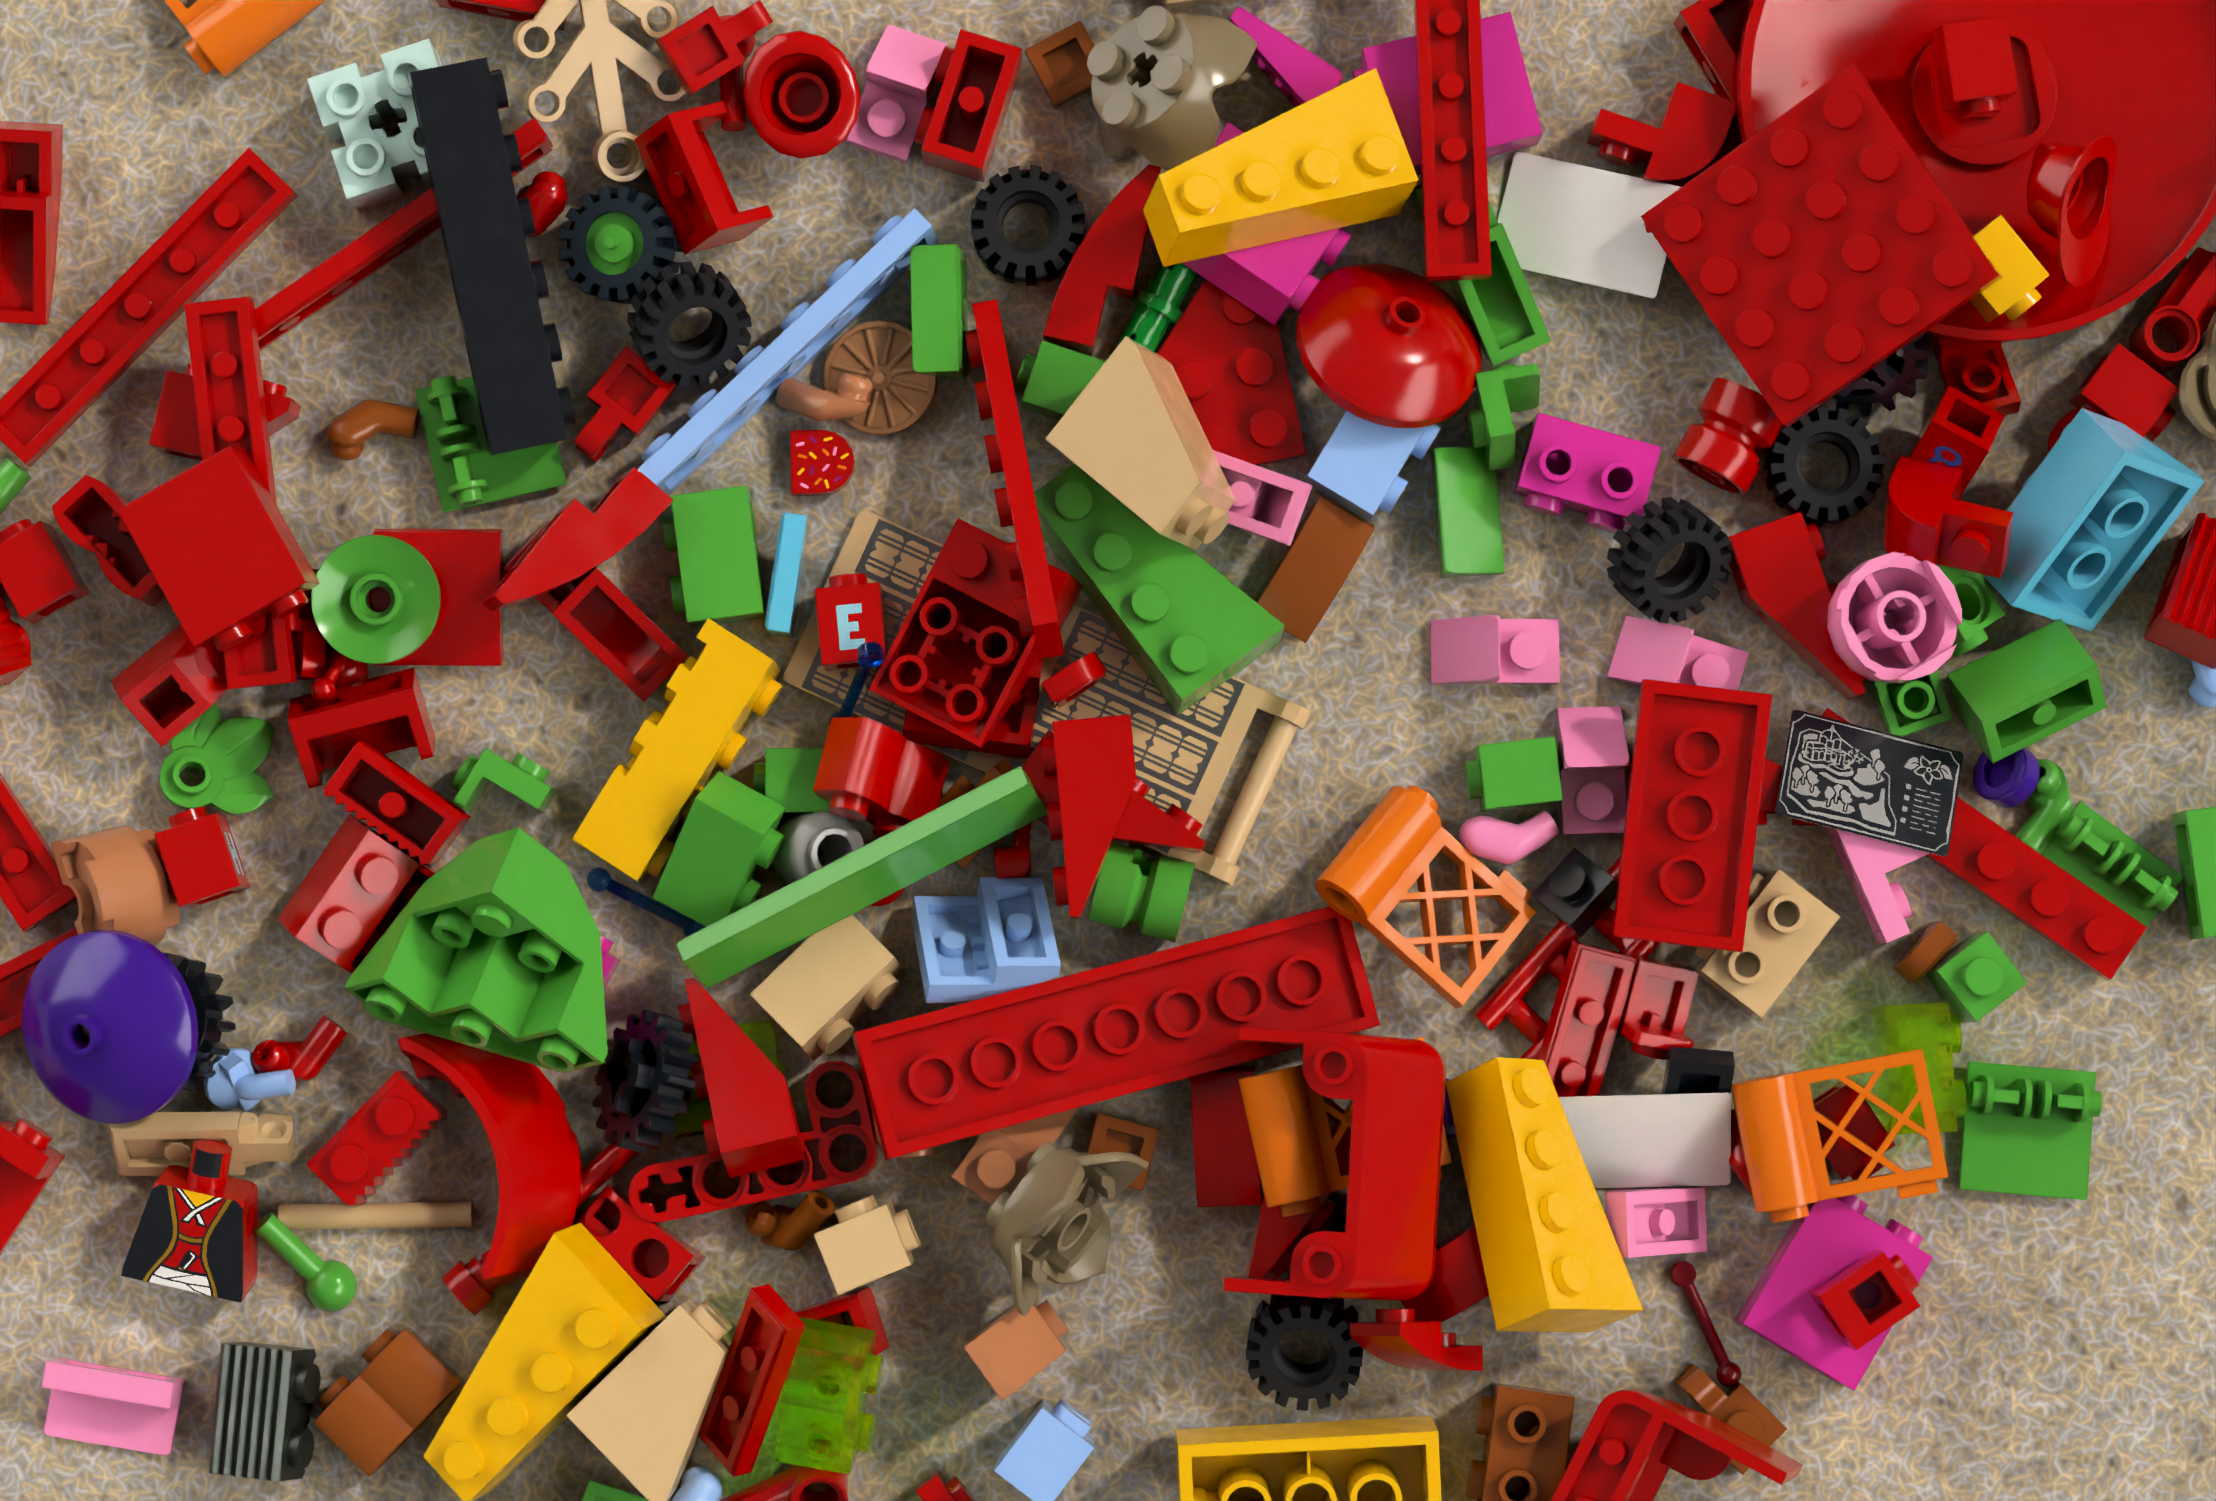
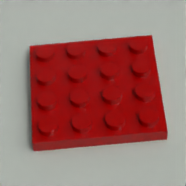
M1853 64L1641 216L1777 418L1785 427L1794 424L2003 278L1863 75Z

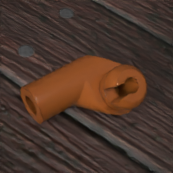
M373 399L362 400L332 419L327 430V436L330 439L329 451L334 457L349 461L358 458L364 448L363 442L377 433L415 439L420 420V410L415 407Z
M811 1190L796 1208L780 1204L772 1207L766 1202L754 1204L747 1214L745 1225L747 1231L755 1237H760L763 1243L795 1251L803 1248L811 1240L814 1233L834 1213L835 1207L832 1200L826 1194L818 1190Z

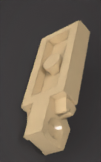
M246 1111L242 1114L241 1112H156L132 1122L109 1124L116 1171L120 1176H160L168 1165L189 1167L193 1144L198 1140H215L231 1146L232 1155L228 1175H245L246 1167L258 1165L262 1162H291L295 1143L293 1116L262 1113L257 1116V1114Z

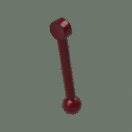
M1677 1262L1670 1269V1278L1674 1284L1683 1288L1718 1364L1717 1380L1724 1386H1735L1741 1379V1369L1736 1363L1729 1360L1694 1284L1696 1270L1689 1262Z

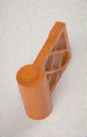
M164 0L192 36L190 40L183 44L190 56L206 76L217 68L224 78L325 2V0H198L189 8H186L180 0Z
M1410 785L1407 788L1392 786L1317 879L1315 887L1321 898L1332 909L1351 921L1361 923L1457 1009L1466 1003L1536 913L1527 904L1528 900L1532 897V893L1506 869L1500 871L1496 876L1441 826V819L1437 814L1438 804L1430 794L1414 785ZM1439 851L1458 866L1460 890L1432 891L1429 864ZM1417 880L1418 892L1407 893ZM1473 881L1482 889H1474ZM1493 898L1512 915L1500 933L1479 934L1475 899ZM1462 900L1465 935L1437 936L1433 901ZM1420 902L1423 937L1405 938L1385 920L1398 903ZM1480 943H1491L1481 955ZM1467 944L1470 971L1459 985L1441 971L1438 946ZM1416 947H1425V955Z
M1423 1037L1413 1038L1424 1041ZM1302 1065L1238 1079L1267 1207L1280 1205L1282 1217L1320 1209L1318 1196L1347 1189L1348 1174L1340 1175L1335 1148L1345 1131L1349 1130L1351 1132L1353 1100H1350L1343 1114L1325 1103L1323 1096L1316 1093L1306 1082ZM1327 1116L1337 1122L1332 1133ZM1444 1125L1441 1166L1452 1163Z
M1923 1048L1798 1072L1760 1077L1732 1084L1731 1092L1755 1212L1769 1211L1771 1223L1809 1216L1807 1204L1881 1189L1897 1187L1899 1199L1938 1192L1936 1179L1949 1177ZM1912 1064L1918 1091L1903 1113L1870 1092L1885 1069ZM1874 1071L1864 1087L1848 1077ZM1837 1078L1859 1093L1838 1125L1815 1110L1810 1083ZM1865 1098L1898 1119L1877 1151L1845 1130V1127ZM1919 1101L1925 1128L1909 1118ZM1818 1122L1833 1131L1823 1147ZM1904 1124L1928 1139L1932 1166L1904 1170L1883 1156ZM1839 1136L1872 1157L1858 1179L1830 1184L1825 1157ZM1878 1162L1894 1172L1868 1177Z

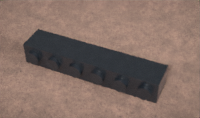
M486 57L410 72L408 74L409 84L488 452L491 455L568 440L565 425L576 423L575 413L568 386L557 388L552 363L562 361V352L555 323L543 325L538 300L549 298V291L542 261L530 262L525 236L535 235L536 231L528 196L516 198L511 173L522 171V164L515 133L503 135L498 109L509 107L501 69L490 71Z

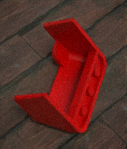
M1239 1027V1040L1303 1046L1302 1068L1308 1085L1321 1096L1353 1100L1345 1232L1319 1231L1301 1239L1291 1256L1290 1279L1249 1276L1224 1278L1223 1291L1318 1298L1396 1301L1409 1300L1421 1295L1430 1286L1435 1273L1446 1065L1440 1052L1428 1042L1410 1038Z
M1623 1389L1608 1395L1599 1404L1551 1501H1653L1669 1468L1691 1479L1708 1480L1724 1472L1732 1459L1783 1485L1798 1476L1803 1464L1716 1417L1638 1389Z

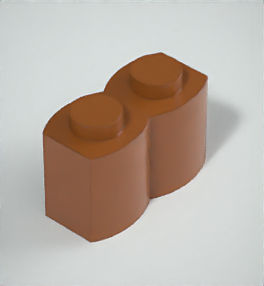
M410 1327L404 1328L398 1335L389 1328L384 1331L362 1354V1357L369 1365L352 1382L342 1375L316 1402L324 1411L313 1423L368 1477L375 1474L464 1382Z

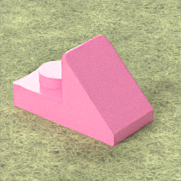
M888 24L865 71L867 83L859 103L858 117L849 132L847 143L908 164L915 144V135L925 106H928L935 86L936 69L945 46L948 47V44Z
M1213 450L1236 499L1227 511L1230 514L1228 525L1239 528L1249 534L1291 546L1312 485Z
M1499 615L1431 620V684L1560 683L1559 619H1500Z
M1625 616L1607 677L1641 687L1643 679L1738 690L1749 652L1693 635L1694 629Z
M1621 706L1557 708L1558 765L1563 798L1560 801L1561 835L1623 834L1626 816L1625 768L1629 767L1630 763Z
M1826 827L1825 829L1876 943H1888L1909 934L1910 930L1905 919L1912 917L1911 907L1899 883L1889 884L1885 873L1930 853Z
M1705 1187L1615 1189L1605 1192L1606 1218L1622 1258L1707 1251Z

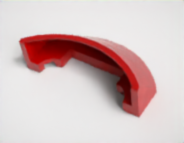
M426 1033L399 1038L397 1042L401 1053L411 1060L416 1077L420 1081L438 1078L447 1082L456 1096L459 1098L466 1097L479 1116L490 1140L499 1181V1206L491 1247L481 1255L484 1265L479 1270L483 1281L497 1289L528 1277L552 1235L557 1231L572 1226L577 1204L581 1203L583 1179L578 1137L573 1132L569 1122L568 1110L554 1085L536 1065Z

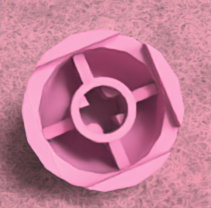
M1891 552L1860 563L1838 583L1828 606L1827 629L1835 652L1850 670L1870 681L1904 683L1934 673L1952 656L1956 645H1953V642L1956 638L1957 625L1962 624V607L1954 585L1937 565L1927 560L1919 561L1912 556H1903L1906 553Z

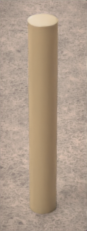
M473 1201L362 1203L357 1205H346L345 1203L280 1204L278 1219L290 1230L473 1227L474 1204Z

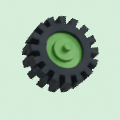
M610 186L597 188L599 194L586 193L579 198L583 204L580 209L571 207L565 217L572 220L569 229L560 228L559 238L567 240V248L559 249L560 260L569 262L570 268L565 270L570 280L581 284L578 288L584 293L596 296L597 299L631 304L634 293L644 297L648 295L642 283L649 276L656 284L664 280L659 269L669 265L672 271L677 274L680 263L673 261L675 252H683L678 239H675L671 219L667 215L662 202L654 199L655 196L623 186H618V188Z

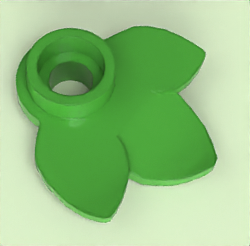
M215 702L208 710L170 740L172 753L164 760L159 774V784L164 797L174 806L184 810L202 806L206 808L211 805L230 815H243L259 809L274 796L270 785L261 775L255 772L270 752L274 736L273 725L268 721L254 717H235L223 722ZM194 767L203 773L204 780L197 786H187L181 781L179 775L184 769Z

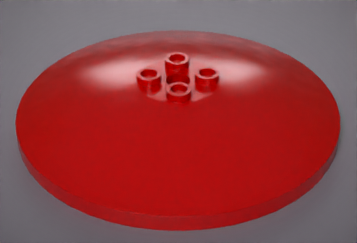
M1751 0L1741 35L1737 63L1736 101L1742 142L1748 140L1853 64L1863 75L1971 233L1975 235L1992 220L2002 215L2049 273V276L2035 287L2042 298L2013 321H2010L2005 313H2002L1987 323L1972 303L1968 301L1925 331V334L1965 342L2007 343L2039 339L2059 334L2105 317L2132 302L2162 280L2187 255L2206 231L2216 214V0ZM2007 15L2018 92L2006 101L2000 102V112L1990 115L1962 118L1961 108L1942 110L1930 34L1943 24ZM1805 78L1809 84L1801 88L1802 79ZM2109 135L2116 143L2117 160L2111 185L2110 227L2107 247L2102 263L2094 277L2082 287H2071L2063 279L2059 268L2058 240L2041 230L2028 213L2027 183L2035 149L2044 142L2086 147L2097 136Z

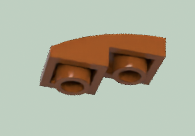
M1320 493L1296 529L1291 546L1287 545L1286 553L1254 601L1285 625L1284 631L1306 643L1354 567L1374 531V525Z

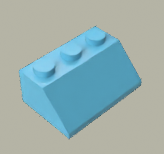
M2081 408L2072 422L2064 428L2058 441L2036 471L2026 480L2022 490L2006 510L2013 512L2007 564L2001 578L1988 575L1983 576L2011 606L2054 620L2061 618L2066 624L2092 632L2205 481L2196 472L2123 423Z

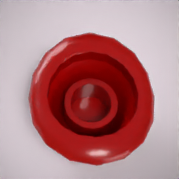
M803 31L777 34L756 49L745 70L743 97L748 118L760 138L781 154L801 159L825 155L845 141L857 120L860 92L855 71L843 52L824 37Z

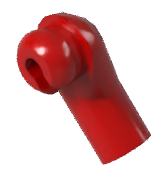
M552 171L538 173L532 180L533 185L522 196H528L536 231L535 235L525 237H534L544 233L564 211L568 195L565 180L561 175Z
M323 1015L304 1041L276 1042L272 1039L260 1042L252 1052V1064L260 1073L291 1069L295 1082L309 1081L320 1073L349 1033L332 1019Z

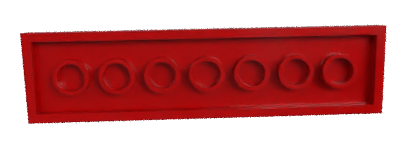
M1328 906L857 1031L852 1034L884 1157L887 1160L1303 1047L1239 1040V1027L1352 1034L1380 1026L1352 921Z

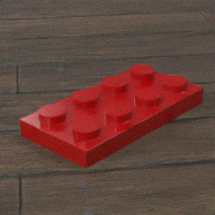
M1648 679L1641 681L1611 937L1743 952L1772 694Z

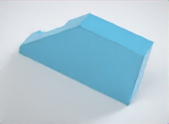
M784 513V516H781L765 619V628L771 635L793 638L803 574L807 527L806 515Z

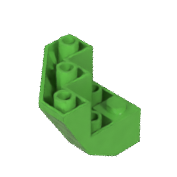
M519 827L478 839L426 880L351 974L344 987L345 990L364 1003V1008L370 1015L381 1021L390 1022L557 1072L569 1073L574 1070L603 1064L608 1054L600 931L566 863Z

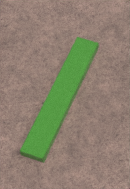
M1016 767L680 940L676 944L681 958L701 982L709 988L1047 815V806L1043 796L1022 767Z

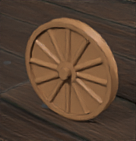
M882 320L858 324L844 332L836 340L826 357L823 369L824 390L837 391L838 379L845 372L865 376L872 382V391L867 399L871 401L868 409L860 416L841 418L843 422L858 431L873 435H886L903 431L924 416L935 397L938 377L923 375L914 371L912 366V330L902 324Z

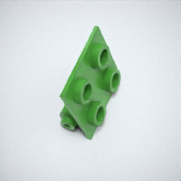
M455 376L440 377L430 381L431 386L415 390L443 513L567 485L558 442L495 455L489 454L472 377L456 380Z
M2082 801L2077 803L2067 821L2041 854L2146 927L2159 910L2164 912L2172 904L2179 892L2175 888L2183 878L2182 875Z
M1968 1061L1958 1189L2087 1200L2093 1117H2099L2102 1108V1094L2100 1091H2095L2096 1072Z

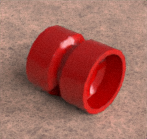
M1716 377L1698 408L1704 423L1690 425L1672 458L1684 469L1724 491L1744 496L1759 471L1760 464L1758 462L1759 458L1755 453L1756 450L1772 447L1783 425L1763 395L1734 381Z

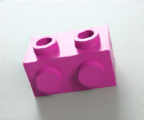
M1538 412L1531 425L1513 493L1525 496L1524 506L1531 510L1548 515L1561 516L1564 507L1588 514L1585 523L1589 526L1616 533L1618 528L1623 531L1624 525L1632 527L1625 520L1632 512H1635L1641 518L1643 517V505L1646 504L1662 447Z

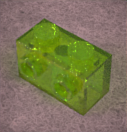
M1949 1002L1873 1006L1876 1057L1923 1048L1939 1131H1958L1957 1118L1965 1117L1966 1114L1964 1082L1962 1079H1954L1952 1053H1960L1962 1047L1959 1016L1957 1014L1950 1015ZM1912 1064L1885 1069L1877 1080L1878 1097L1902 1113L1918 1091ZM1919 1101L1909 1118L1925 1128ZM1879 1107L1880 1122L1887 1133H1889L1898 1119ZM1904 1124L1897 1135L1919 1133Z
M800 1317V1320L805 1324V1328L782 1388L773 1461L850 1475L858 1453H869L874 1436L876 1415L865 1412L868 1394L877 1395L883 1370L884 1357L873 1355L876 1331Z

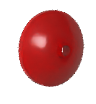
M1378 263L1353 264L1339 268L1320 279L1319 284L1308 297L1298 314L1296 323L1297 346L1309 375L1318 387L1335 403L1355 416L1369 422L1394 428H1420L1437 424L1461 409L1477 384L1475 373H1480L1481 350L1478 337L1467 315L1443 289L1431 281H1425L1423 276L1412 271Z

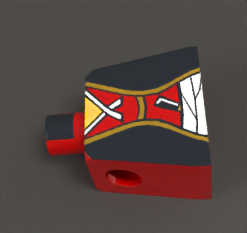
M198 1140L193 1144L189 1167L168 1165L151 1190L124 1262L121 1276L241 1303L255 1284L258 1272V1235L253 1231L258 1223V1188L251 1181L228 1176L232 1155L231 1146L215 1140Z

